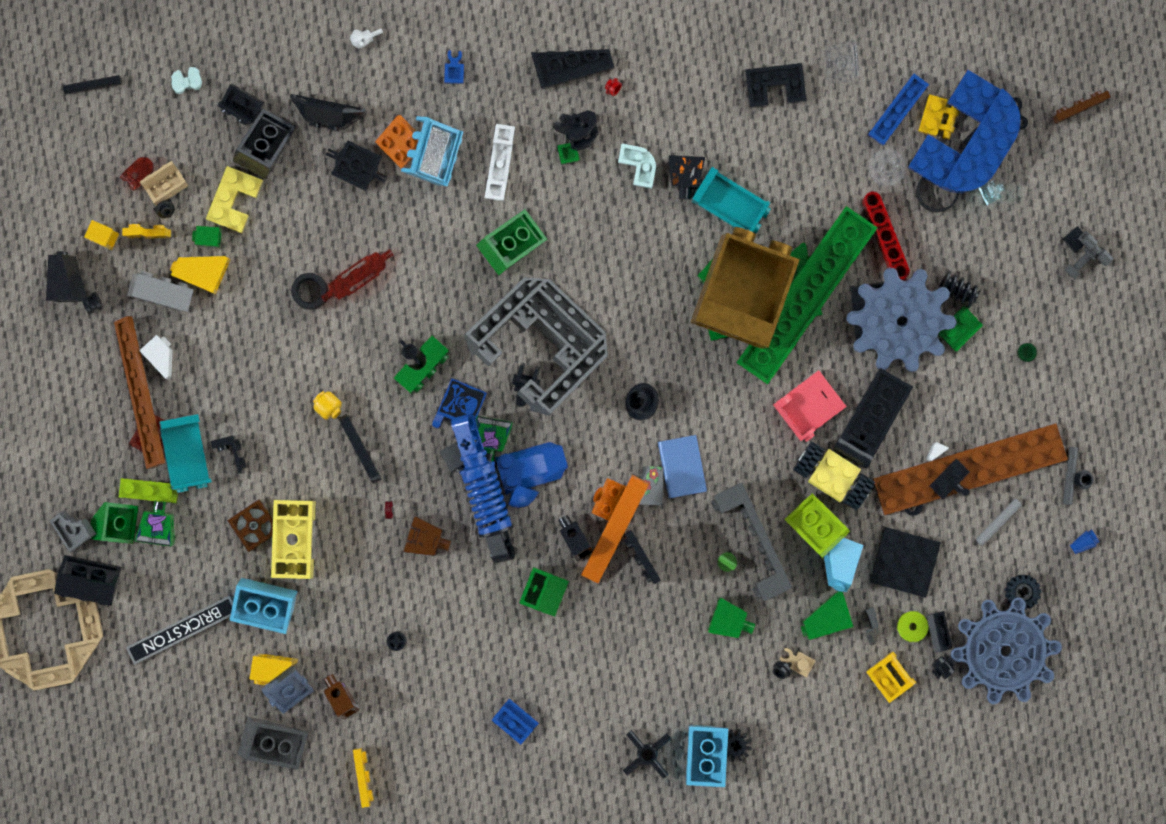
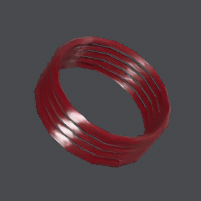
M385 501V519L392 520L393 501Z

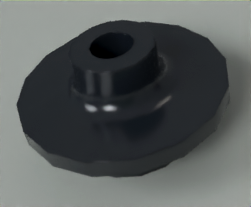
M640 383L630 389L625 402L629 416L635 420L643 421L654 415L658 408L659 397L652 385Z

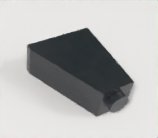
M56 251L55 255H48L46 301L61 303L87 302L76 256H69L68 252Z

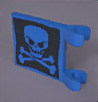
M451 379L432 426L439 429L444 417L452 420L455 417L471 413L476 419L487 393Z

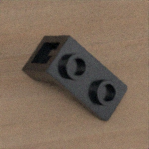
M232 435L210 441L212 449H218V452L228 450L229 445H231L238 473H245L244 469L247 467L244 457L240 456L239 450H242L239 438L236 439Z

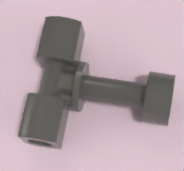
M1085 231L1078 238L1086 247L1083 250L1085 254L1073 266L1069 264L1064 270L1076 280L1081 275L1078 271L1090 259L1094 261L1098 259L1101 264L1107 266L1111 263L1113 257L1104 248H1100L1094 237Z

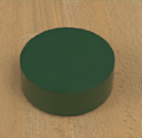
M1024 343L1019 346L1017 356L1023 362H1030L1036 358L1037 349L1031 343Z

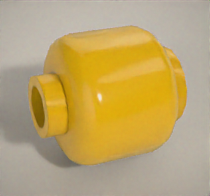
M322 391L313 400L314 410L323 419H335L340 415L342 402L332 392Z

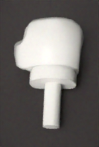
M356 29L351 34L350 41L356 48H363L370 42H373L374 36L382 34L383 31L379 29L370 33L369 30L362 32Z

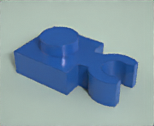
M449 50L447 55L450 64L445 63L444 83L464 84V64H459L462 59V52L459 51L458 57L453 58L451 50Z

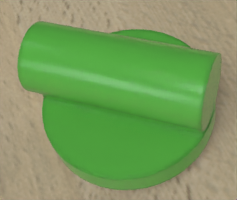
M723 553L718 558V566L725 572L734 571L738 565L736 557L732 553Z

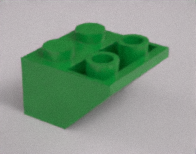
M533 567L519 603L555 617L569 581Z

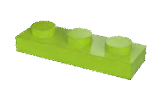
M123 478L120 480V498L177 503V489L172 490L171 483Z

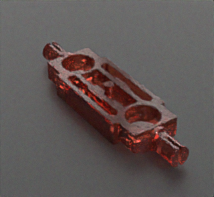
M388 249L382 255L374 252L369 256H364L335 276V279L328 283L330 290L321 295L323 301L326 303L332 297L340 300L346 295L350 296L379 276V272L386 268L385 261L394 256L391 253L392 251ZM363 260L365 261L363 265L349 272L347 276H345L344 278L341 277L344 273L358 265L360 262H362ZM373 273L371 278L350 291L351 287Z

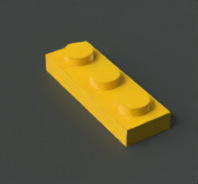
M362 747L353 749L361 806L362 808L370 807L374 799L373 792L368 789L367 783L371 782L369 770H365L364 764L368 762L366 751H362Z

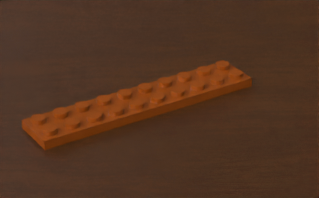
M1055 423L873 478V481H875L874 485L883 515H887L940 499L929 485L956 458L970 471L959 483L963 488L969 490L1068 459L1057 424ZM953 489L947 496L957 494V492Z

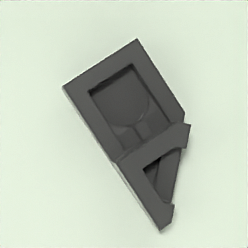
M874 607L865 609V613L871 628L864 631L870 645H874L878 637V621Z

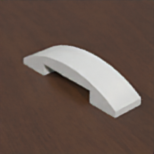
M496 124L485 199L504 201L514 139V126Z

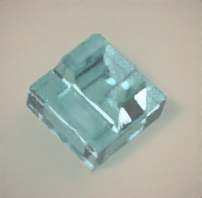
M994 181L986 183L979 188L987 205L1000 199V193L1005 190L1002 183L995 185Z

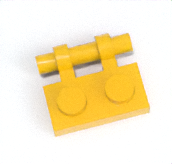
M929 94L918 132L936 137L938 131L941 130L944 131L942 138L950 140L951 133H954L955 119L959 116L960 111L953 106L951 108L946 107L947 99ZM943 114L949 115L946 124L941 123Z

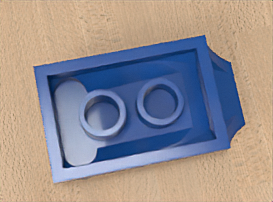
M552 442L495 457L506 495L514 493L517 486L528 489L559 480L568 468L562 445H556Z

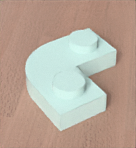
M621 144L618 163L636 167L633 185L652 189L656 170V162L652 154L642 147Z

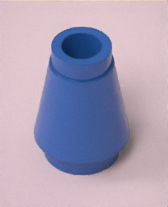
M1091 529L1088 532L1086 530L1070 544V547L1075 554L1097 547L1096 544L1100 542Z

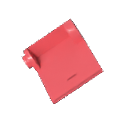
M819 370L773 404L800 441L805 440V442L815 436L813 432L847 407Z

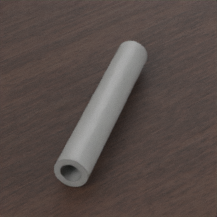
M1014 499L975 540L983 546L1022 504L1017 499Z

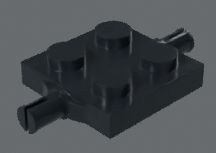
M347 140L344 148L339 153L330 148L327 150L326 156L336 160L335 167L331 173L332 176L364 191H367L370 182L374 178L383 183L386 182L385 179L388 176L378 172L382 156Z

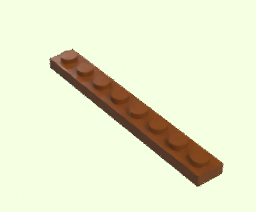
M126 316L115 321L114 325L146 469H153L165 464L133 317Z

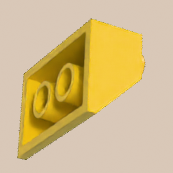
M262 653L254 655L249 679L254 680V684L266 685L297 664L298 659Z

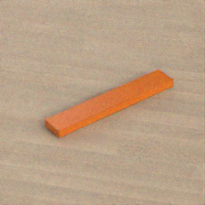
M634 475L631 476L581 574L582 576L599 583L649 486L648 482Z

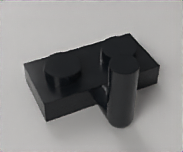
M956 458L929 487L941 499H944L953 489L960 496H968L970 494L969 489L963 488L959 483L970 471Z

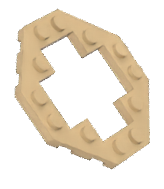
M52 569L11 577L7 586L0 594V668L34 691L73 683L104 637L97 603L54 594L57 607L76 603L83 641L65 645L68 664L32 671L28 653L9 656L2 618L21 615L17 599L18 595L52 588L55 590L58 573Z

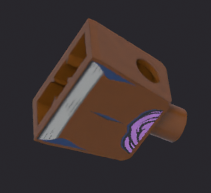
M333 674L323 679L327 686L324 694L338 718L345 720L360 710L345 683L337 682ZM340 691V695L336 697V693Z

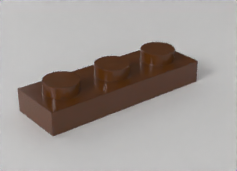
M1099 90L1091 94V98L1086 101L1084 98L1077 100L1073 103L1074 106L1067 109V106L1056 111L1057 114L1052 117L1055 124L1111 98L1108 90L1103 93Z

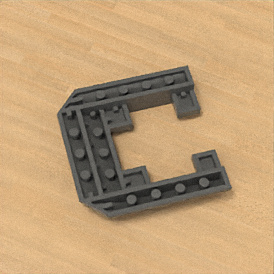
M524 277L464 334L471 356L475 354L488 367L503 353L490 339L510 320L523 332L533 324L560 350L552 360L565 372L546 391L542 390L530 379L517 394L530 406V411L548 416L608 356L605 331L550 279Z

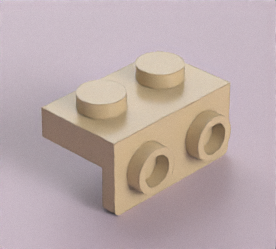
M172 161L140 181L156 206L188 186Z

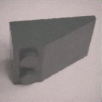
M248 717L238 755L245 760L298 770L308 732L267 720Z

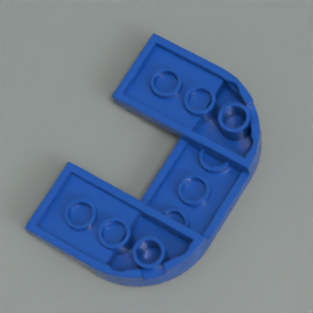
M967 70L947 103L980 123L968 144L960 154L928 134L908 166L910 170L953 193L970 192L986 184L1002 163L1017 138L1020 129V113L1012 96L1003 88L999 89L970 70Z

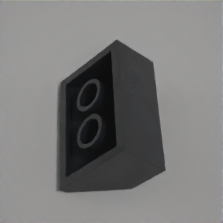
M64 555L57 574L54 594L112 606L122 567Z

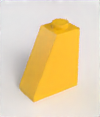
M226 256L178 257L177 261L174 260L171 265V276L216 295L231 259Z

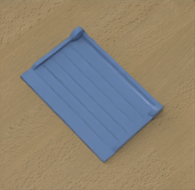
M693 435L658 442L668 499L706 492L707 488L697 436Z

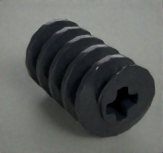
M947 270L938 287L947 288L950 296L955 294L954 301L961 298L962 305L968 301L967 308H970L978 298L981 289L977 291L978 285L976 284L971 287L970 281L964 284L963 277L957 281L958 275L954 274L950 277L951 271Z

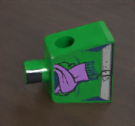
M477 416V428L483 448L487 452L486 459L493 461L495 451H504L513 422Z
M155 500L153 511H144L135 542L170 547L175 544L174 514L165 513V501Z

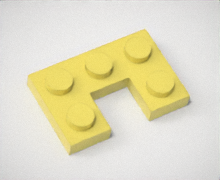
M227 166L206 220L242 233L249 215L232 209L238 191L256 198L263 180Z

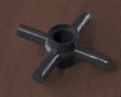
M630 730L626 736L638 749L637 758L623 769L624 773L628 776L641 764H651L662 779L667 777L669 774L657 761V751L672 739L669 734L666 733L651 745L643 744L637 735ZM649 749L653 752L650 759L642 757L644 750Z

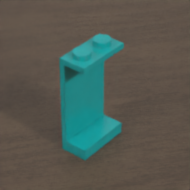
M198 414L158 422L172 490L177 489V493L189 491L188 487L195 485L196 489L208 487L207 483L212 482L208 474L198 424L200 422Z

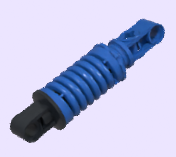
M470 413L455 417L451 421V426L461 453L460 459L464 464V469L459 473L464 484L470 483V485L465 486V489L467 491L472 490L467 496L469 498L474 497V499L469 501L471 505L476 504V506L472 507L473 512L478 511V513L474 514V518L482 519L476 522L479 532L478 536L479 538L486 537L490 556L495 564L513 560L515 558V549L508 530L512 529L514 525L511 523L510 516L507 515L508 509L505 508L504 496L500 494L502 489L498 487L500 482L496 480L498 476L495 473V462L486 459L487 452L483 448L474 415Z

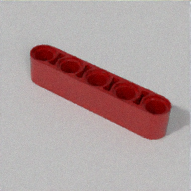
M869 192L864 196L862 204L869 222L877 227L874 235L887 268H903L905 274L899 278L906 279L910 269L882 198L877 192ZM874 197L876 205H869L867 198ZM880 214L883 217V223L875 222L874 215ZM888 232L891 237L890 241H884L881 238V233ZM889 250L897 252L898 256L896 259L889 257Z

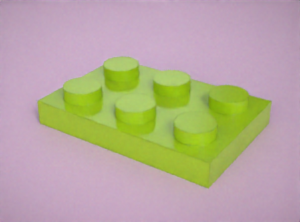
M813 493L784 519L822 558L851 532Z

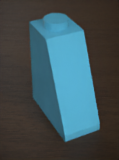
M843 538L824 556L828 586L833 587L837 591H848L862 552V544Z

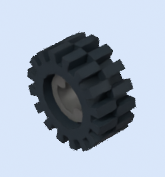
M1016 575L1006 584L1007 586L1004 590L1006 591L1005 598L1011 604L1014 598L1020 597L1018 590L1024 586L1028 591V594L1022 598L1026 603L1025 609L1032 608L1038 603V599L1041 598L1040 584L1029 575Z

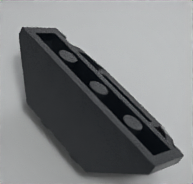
M290 94L291 100L310 127L320 128L321 125L328 127L327 130L339 132V129L345 130L367 114L365 108Z

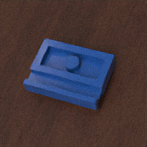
M510 698L492 718L496 725L520 745L539 724Z

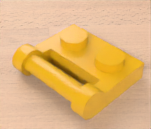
M894 651L866 671L888 703L892 702L916 683L914 678L908 675L896 659L897 655ZM887 663H891L905 682L902 686L899 685L885 666Z

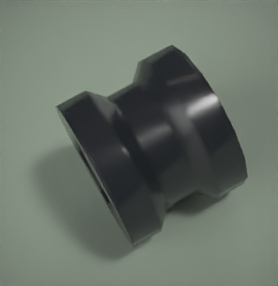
M96 291L87 297V302H82L89 315L94 310L104 309Z
M396 631L387 637V646L393 651H400L406 645V636L402 632Z

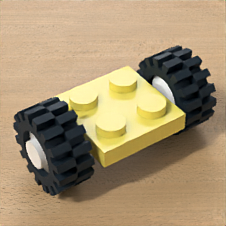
M811 441L800 456L793 471L807 478L815 468L808 482L838 502H841L846 495L843 503L857 511L869 495L875 481L861 474L856 482L853 483L861 469L830 449L826 451L819 462L825 449Z

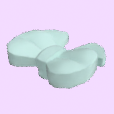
M190 67L188 77L185 78L180 70L175 71L171 76L174 91L177 94H182L185 89L199 90L202 85V79L199 75L200 71L195 67Z

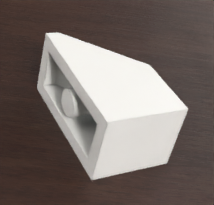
M156 335L140 352L165 379L169 380L172 374V349L169 347L171 343L164 336L161 338Z

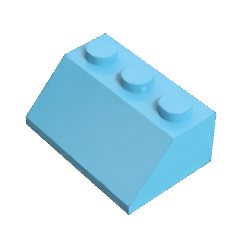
M241 578L236 586L230 621L286 634L294 610L297 591Z
M689 725L686 785L725 787L728 728Z

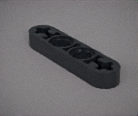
M345 414L338 418L371 482L375 484L382 480L349 416Z

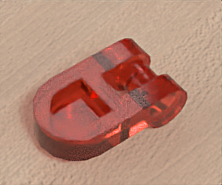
M140 157L120 175V178L129 184V188L132 191H135L140 187V181L153 173L154 164L149 158ZM134 172L139 175L136 179L132 177Z

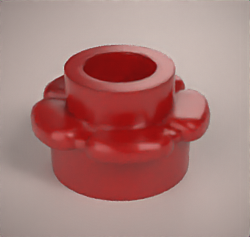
M617 78L609 79L605 85L606 94L616 96L622 87V83Z

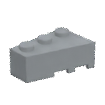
M141 271V274L132 275L127 293L128 297H135L143 301L188 312L194 291L189 288V284L178 282V285L170 283L171 279L161 276L159 279L152 278L153 274Z

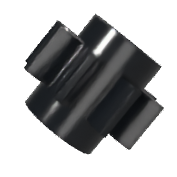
M940 656L932 663L934 669L931 672L938 679L942 676L945 680L954 673L955 669L952 666L955 663L950 657L944 658Z

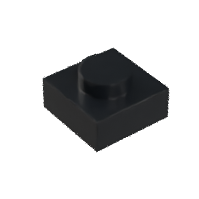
M1078 226L1062 239L1074 254L1084 246L1078 240L1083 233Z

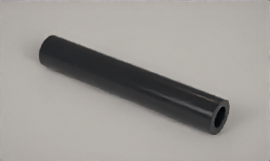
M120 75L63 85V90L66 95L120 85L122 82Z

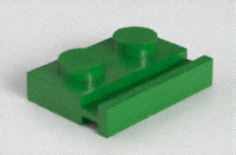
M962 306L953 315L956 319V326L952 329H944L938 334L955 352L983 326L965 306Z

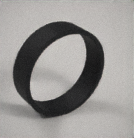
M922 177L919 180L916 196L921 206L926 210L937 213L944 212L956 203L959 193H956L954 201L946 208L934 209L927 206L920 196V185L924 178Z

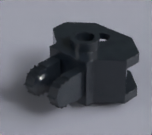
M590 110L579 114L573 113L572 116L563 113L559 118L562 123L557 121L553 126L556 131L566 135V139L570 140L571 149L576 151L590 147L599 134L595 112Z
M522 362L518 374H514L512 385H515L514 391L518 393L530 379L539 386L541 381L538 380L540 367L536 366L533 376L523 374L525 363ZM517 394L516 405L519 408L526 406V402Z

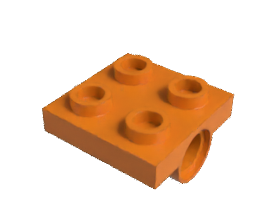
M398 115L375 143L402 169L412 160V158L407 157V152L409 150H416L418 140L412 138L416 130L401 115Z
M607 478L604 486L598 488L594 494L593 501L595 505L591 513L609 521L626 486Z

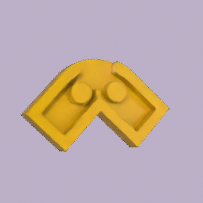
M140 224L128 225L129 228H122V236L131 239L145 237V239L171 238V230L165 228L164 225H154L153 229H145L140 227Z

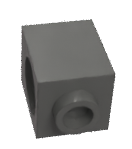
M457 442L439 451L450 472L455 471L458 473L464 469Z

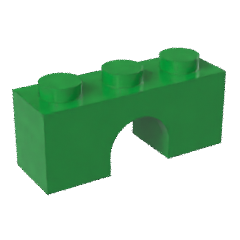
M431 336L419 349L426 356V365L420 370H414L405 364L394 377L411 394L413 392L417 394L424 386L422 382L426 378L430 379L437 372L435 368L438 364L443 365L450 357L448 355L450 351L434 336Z

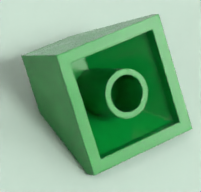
M104 502L91 519L90 525L96 535L90 539L133 544L139 506Z

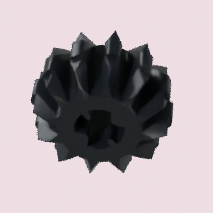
M730 729L729 733L731 736L728 737L727 758L731 754L732 762L735 761V756L738 757L739 761H742L741 754L745 757L749 756L745 749L752 750V747L746 746V744L752 741L751 739L744 740L748 735L746 732L740 737V729H737L736 735ZM735 740H738V743L741 745L739 749L737 747V750H734L731 746V743H735Z

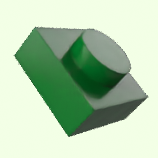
M570 143L557 145L561 165L580 161L578 151L571 149Z

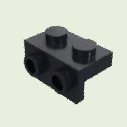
M232 83L217 106L221 108L223 113L235 116L241 124L250 125L257 118L265 102Z

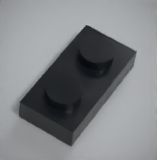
M945 611L928 614V626L935 653L953 649Z

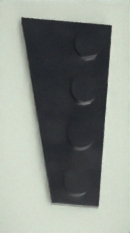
M609 49L531 52L541 90L615 69Z

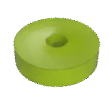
M908 611L898 619L897 631L906 641H920L928 632L927 619L919 612ZM911 623H915L916 628L914 630H910L909 625Z

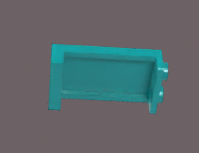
M711 167L691 201L732 227H740L756 234L761 227V224H759L762 217L766 219L771 210L769 208L770 202L764 201L720 174L719 170Z

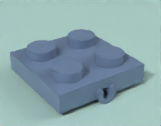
M293 666L261 689L263 694L269 699V703L273 707L276 706L283 714L314 691L303 675L301 676Z

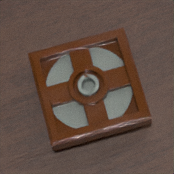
M260 499L227 520L248 552H251L273 537V518Z

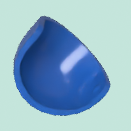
M517 486L514 493L510 495L508 505L514 508L526 507L535 500L540 492L532 488L527 489Z

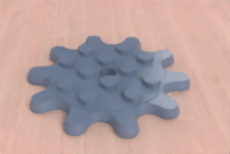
M887 268L883 274L884 284L882 287L873 288L869 284H862L858 288L859 295L865 300V306L860 311L849 312L847 314V321L851 325L860 326L863 334L854 342L853 347L858 353L874 349L878 353L876 367L878 369L887 370L893 360L900 359L905 363L908 371L915 372L919 368V356L921 353L930 352L934 356H941L944 353L945 347L939 342L938 334L944 329H952L956 326L955 317L943 314L940 308L941 304L949 299L950 292L945 287L935 291L928 290L925 286L928 275L923 269L916 270L910 280L903 281L899 278L896 269ZM900 316L907 317V323L900 326L897 324V319Z
M1020 597L1014 598L1010 608L1006 611L998 610L992 600H985L981 605L983 611L981 621L972 622L969 619H962L958 624L959 630L967 636V643L962 647L954 648L951 651V658L956 662H966L969 666V672L962 678V685L967 689H971L977 684L986 685L988 688L987 700L991 704L999 703L1003 693L1006 691L1015 692L1018 700L1027 702L1031 698L1029 685L1033 680L1038 679L1044 683L1053 681L1054 673L1046 667L1045 660L1048 656L1056 655L1062 650V645L1059 641L1047 640L1044 637V629L1051 622L1050 616L1047 613H1041L1035 618L1027 617L1025 615L1026 603ZM1002 646H1010L1011 652L1008 655H1002Z

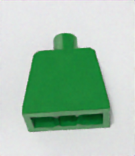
M719 597L707 632L739 638L741 631L752 634L755 623L745 620L747 616L746 611Z

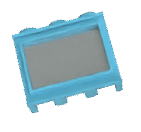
M417 116L416 120L422 122L423 127L421 132L415 131L412 135L413 139L418 140L416 150H409L407 152V157L413 159L411 168H402L401 172L435 185L448 186L464 131L457 130L429 117Z

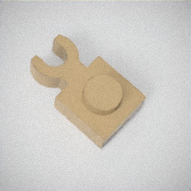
M784 648L789 653V657L787 659L780 657L779 659L782 662H791L790 669L807 678L815 660L799 651L795 656L789 648Z

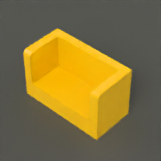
M91 220L84 238L112 251L119 233L113 231L112 228Z

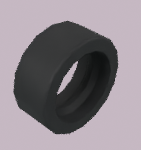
M315 273L301 274L292 284L291 294L293 300L304 309H317L328 298L329 290L327 283L321 276ZM314 280L320 285L321 295L316 301L305 302L300 298L299 287L304 281Z

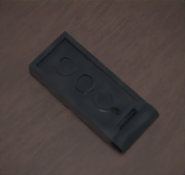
M879 368L833 450L867 469L913 386ZM860 435H863V440H860Z

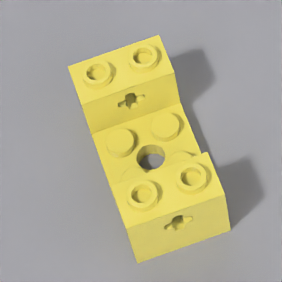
M274 500L271 578H313L312 527L313 521H315L316 501ZM295 534L298 541L295 545H290L287 542L288 535Z

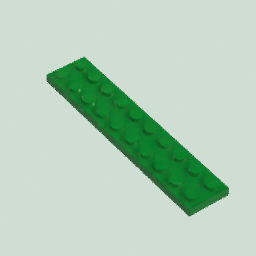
M845 206L791 283L769 348L760 349L749 344L736 363L768 385L874 234L877 227Z

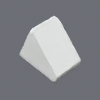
M937 442L933 443L927 455V461L934 460L948 450L949 447Z

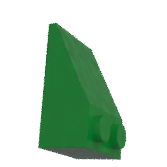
M524 209L485 236L476 246L499 276L548 239Z

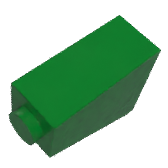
M843 591L833 593L802 621L803 626H800L803 637L807 636L808 640L854 627Z

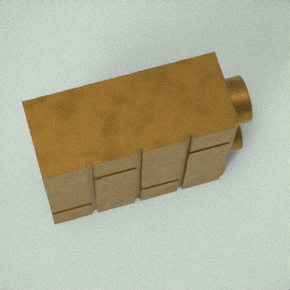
M734 227L732 234L725 233L719 240L690 323L760 349L769 348L800 259L790 256L793 248L787 244L771 240L767 248L754 243L756 238L754 232Z

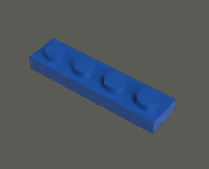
M914 73L868 135L883 146L929 84Z

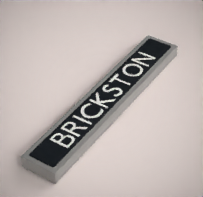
M231 596L126 647L133 664L135 665L229 618L233 606Z

